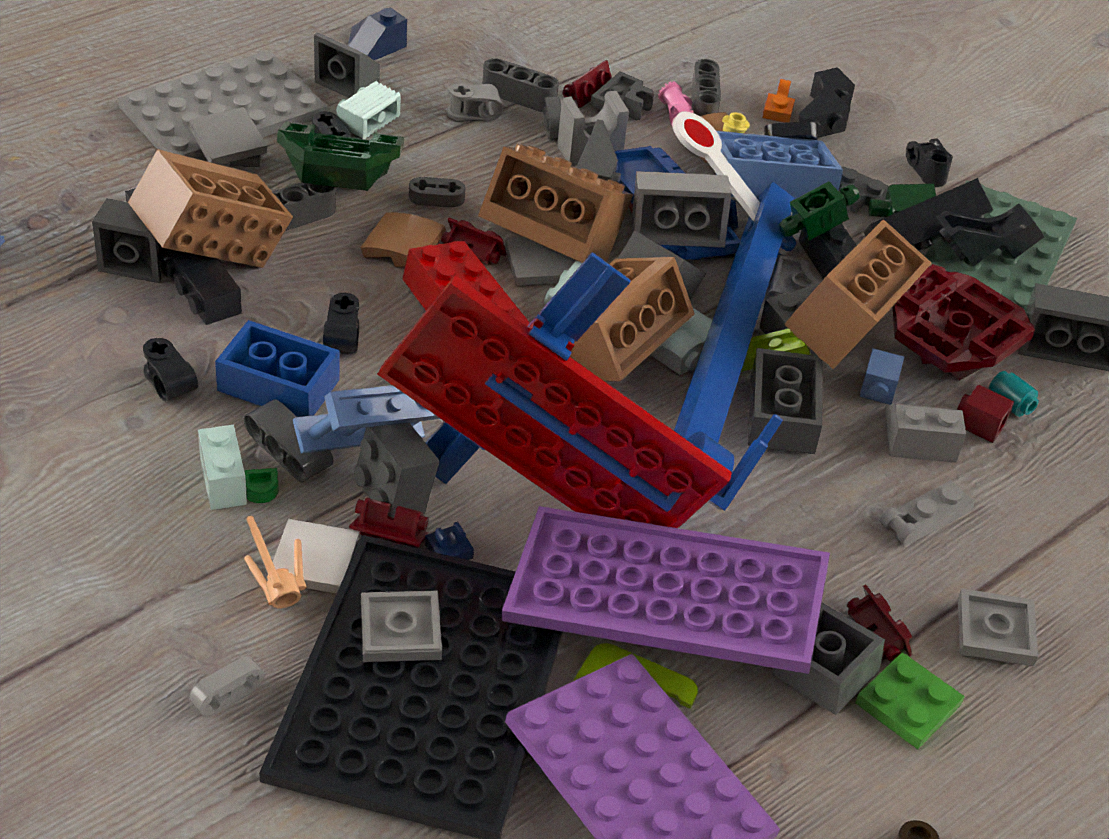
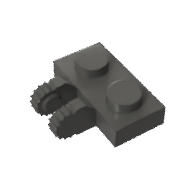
M842 166L843 172L839 189L848 185H854L860 195V198L851 204V211L857 213L864 205L869 206L870 199L885 200L888 185L880 180L860 174L854 169Z

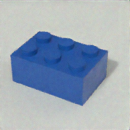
M248 320L215 361L217 391L259 406H263L275 399L280 401L297 417L314 416L325 401L324 396L331 392L340 380V350Z

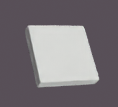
M288 519L273 560L275 569H288L289 573L295 576L294 541L300 539L302 543L303 578L307 589L337 594L359 543L360 531Z

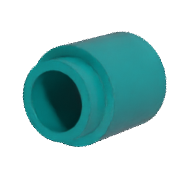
M1001 371L993 378L988 388L1014 401L1011 412L1017 417L1031 414L1039 403L1037 399L1038 390L1014 373Z

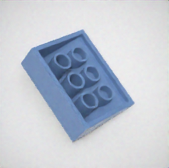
M716 131L722 142L721 153L756 198L772 181L795 199L828 181L839 191L843 169L823 141Z

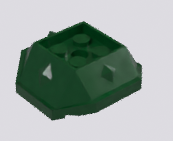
M285 122L278 129L277 143L284 147L301 183L369 191L378 178L388 173L391 162L400 158L404 146V137L375 133L371 140L316 133L315 125Z

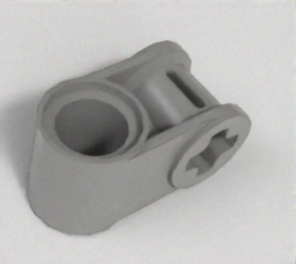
M458 83L449 87L451 105L447 108V115L452 120L491 121L499 118L503 112L499 92L492 84Z

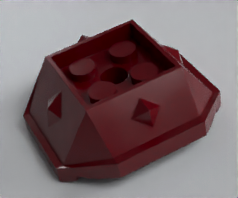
M934 264L929 266L892 306L894 339L921 357L922 364H933L959 381L982 368L996 366L1031 340L1035 331L1034 326L1029 322L1025 310L972 276L959 272L945 271L944 267Z

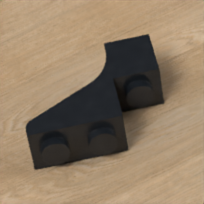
M838 67L815 72L810 96L814 100L799 113V122L808 121L816 123L818 125L817 138L844 132L849 117L855 84Z
M1019 203L1007 212L992 218H982L951 211H945L936 217L943 226L939 231L941 235L951 245V248L961 261L967 257L973 266L977 265L998 248L1002 253L1008 250L1016 259L1045 237L1035 221Z

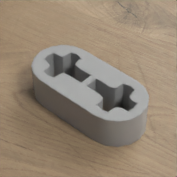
M249 656L242 657L198 682L190 692L189 699L203 716L214 715L255 691L264 680V671L253 658Z

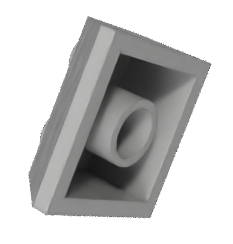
M898 404L885 406L890 456L957 463L966 436L962 410Z

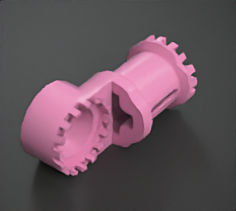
M675 81L664 84L665 87H662V90H659L660 94H658L660 101L668 106L671 125L674 118L680 112L694 113L691 110V99L687 95H683L682 88Z

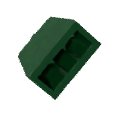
M891 184L887 189L885 200L870 199L868 214L874 217H888L936 196L934 184Z

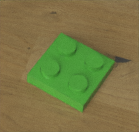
M902 652L858 694L855 704L916 749H919L962 705L965 696Z

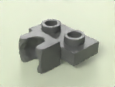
M619 71L591 97V106L602 110L606 92L617 91L629 110L628 117L640 120L641 109L650 111L652 108L654 91L643 86L642 80Z

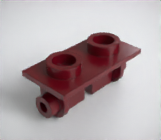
M604 60L597 66L590 68L588 72L572 83L566 84L562 92L563 96L572 97L573 100H577L578 108L590 102L592 95L612 78L608 60Z
M450 217L448 218L451 230L450 232L446 231L443 233L441 243L465 241L469 247H473L472 251L478 259L487 265L492 263L496 265L501 255L506 257L507 252L504 241L497 233L477 229L466 220L457 221Z
M368 497L365 500L358 499L355 513L360 515L349 525V529L360 531L361 535L373 538L383 537L394 540V543L419 547L425 540V535L429 534L426 531L429 517L423 516L422 511L397 506L395 517L393 518L389 517L390 503Z
M865 584L863 586L865 597L862 599L856 597L847 603L848 615L854 622L868 630L874 626L877 628L873 633L885 639L883 659L887 658L888 661H893L901 654L900 650L902 649L910 657L913 654L909 640L912 639L909 629L901 619L896 622L889 614L891 608L885 598L880 593L874 595Z

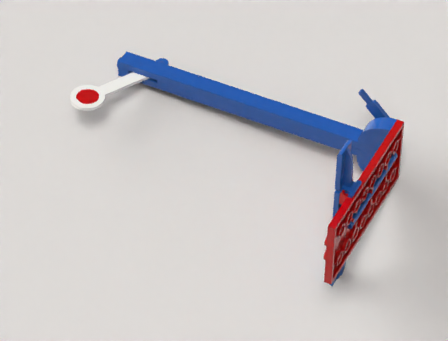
M686 111L680 112L674 118L672 126L679 141L692 153L705 158L717 175H727L729 177L731 193L749 215L674 431L570 357L571 350L575 346L574 341H578L631 282L629 278L592 252L545 305L540 315L538 314L528 326L455 275L377 373L378 376L444 421L425 442L439 460L435 477L447 484L472 455L481 448L497 457L574 512L679 528L707 502L717 509L725 511L766 451L768 442L783 421L782 418L774 414L757 440L755 439L733 471L734 455L718 444L776 259L778 255L787 256L796 247L794 237H785L778 225L783 219L791 215L792 211L789 202L795 198L773 181L756 198L721 153V139L716 130L705 119L697 114Z

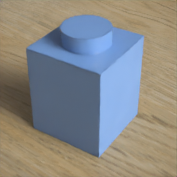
M872 348L859 397L891 405L899 381L904 356Z

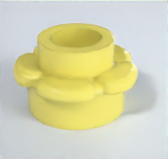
M733 112L722 119L724 123L723 131L745 133L750 127L746 117L741 113Z

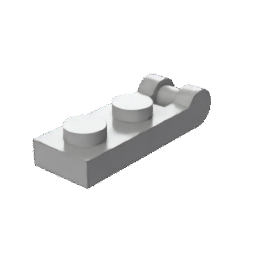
M950 480L898 508H889L881 516L880 523L888 530L893 529L897 533V539L907 546L971 512L975 501Z

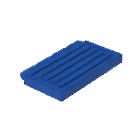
M647 146L615 151L618 159L616 173H621L620 183L625 185L624 191L633 195L631 199L632 204L634 201L636 171L686 174L660 147L652 148Z

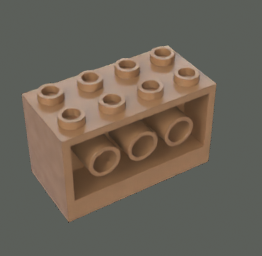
M516 144L515 148L504 146L478 216L583 263L592 252L607 262L633 197L632 194L624 191L625 185L610 179L606 181L597 178L599 174L588 169L581 168L580 170L571 167V162L559 157L552 158L546 156L544 150L529 145L526 147L521 144Z
M159 149L156 150L128 201L129 205L162 248L261 268L265 266L293 218L257 174Z
M883 219L823 279L784 325L812 349L821 360L834 369L932 263Z
M675 257L614 259L610 265L629 278L631 282L578 341H574L575 346L571 350L570 357L603 381H621L686 323L695 313Z

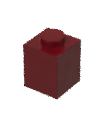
M977 385L971 395L964 394L957 410L963 411L966 431L994 443L1007 423L1014 401Z

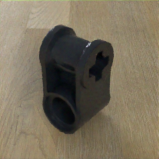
M938 138L930 139L929 142L925 143L910 141L906 146V158L909 165L914 168L925 184H934L935 187L944 186L947 183L953 159L952 155L943 147Z
M345 292L338 293L331 298L327 321L324 324L323 345L340 350V352L357 353L359 341V299L355 295Z
M153 338L145 342L143 345V355L147 359V363L143 369L144 376L152 384L163 401H169L198 388V380L194 369L184 360L169 340Z

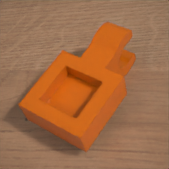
M780 79L777 95L768 93L762 118L784 123L790 122L795 98L788 97L791 81Z

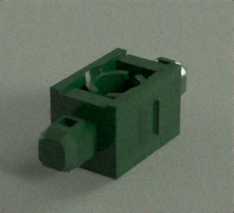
M828 181L790 201L792 215H789L778 224L781 233L785 237H790L801 230L807 239L811 240L849 220L847 207L860 198L859 191L854 185L845 186L838 191Z

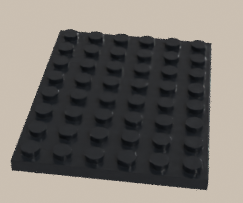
M362 535L259 772L260 782L479 839H501L527 754L526 748L505 723L506 716L509 711L545 695L564 632L502 621V609L516 571ZM438 591L442 660L363 662L361 593Z

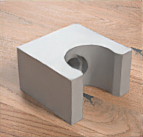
M617 91L606 92L602 110L589 119H584L572 97L562 98L557 146L565 160L572 163L571 166L578 165L597 119L604 121L614 151L624 150L629 110Z

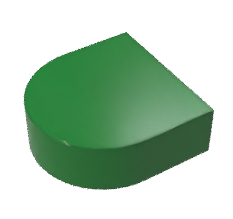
M277 468L244 470L247 500L253 503H267L276 498L279 493Z

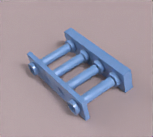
M391 385L331 391L324 396L328 414L295 417L293 424L302 454L360 447L366 427L410 423L423 439L425 434L421 421L440 418Z

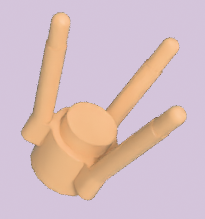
M248 516L247 522L268 572V581L249 555L244 558L246 564L264 591L269 605H273L275 608H287L294 605L301 599L300 591L307 588L303 578L301 540L296 539L294 541L295 576L289 573L288 569H275L254 517Z

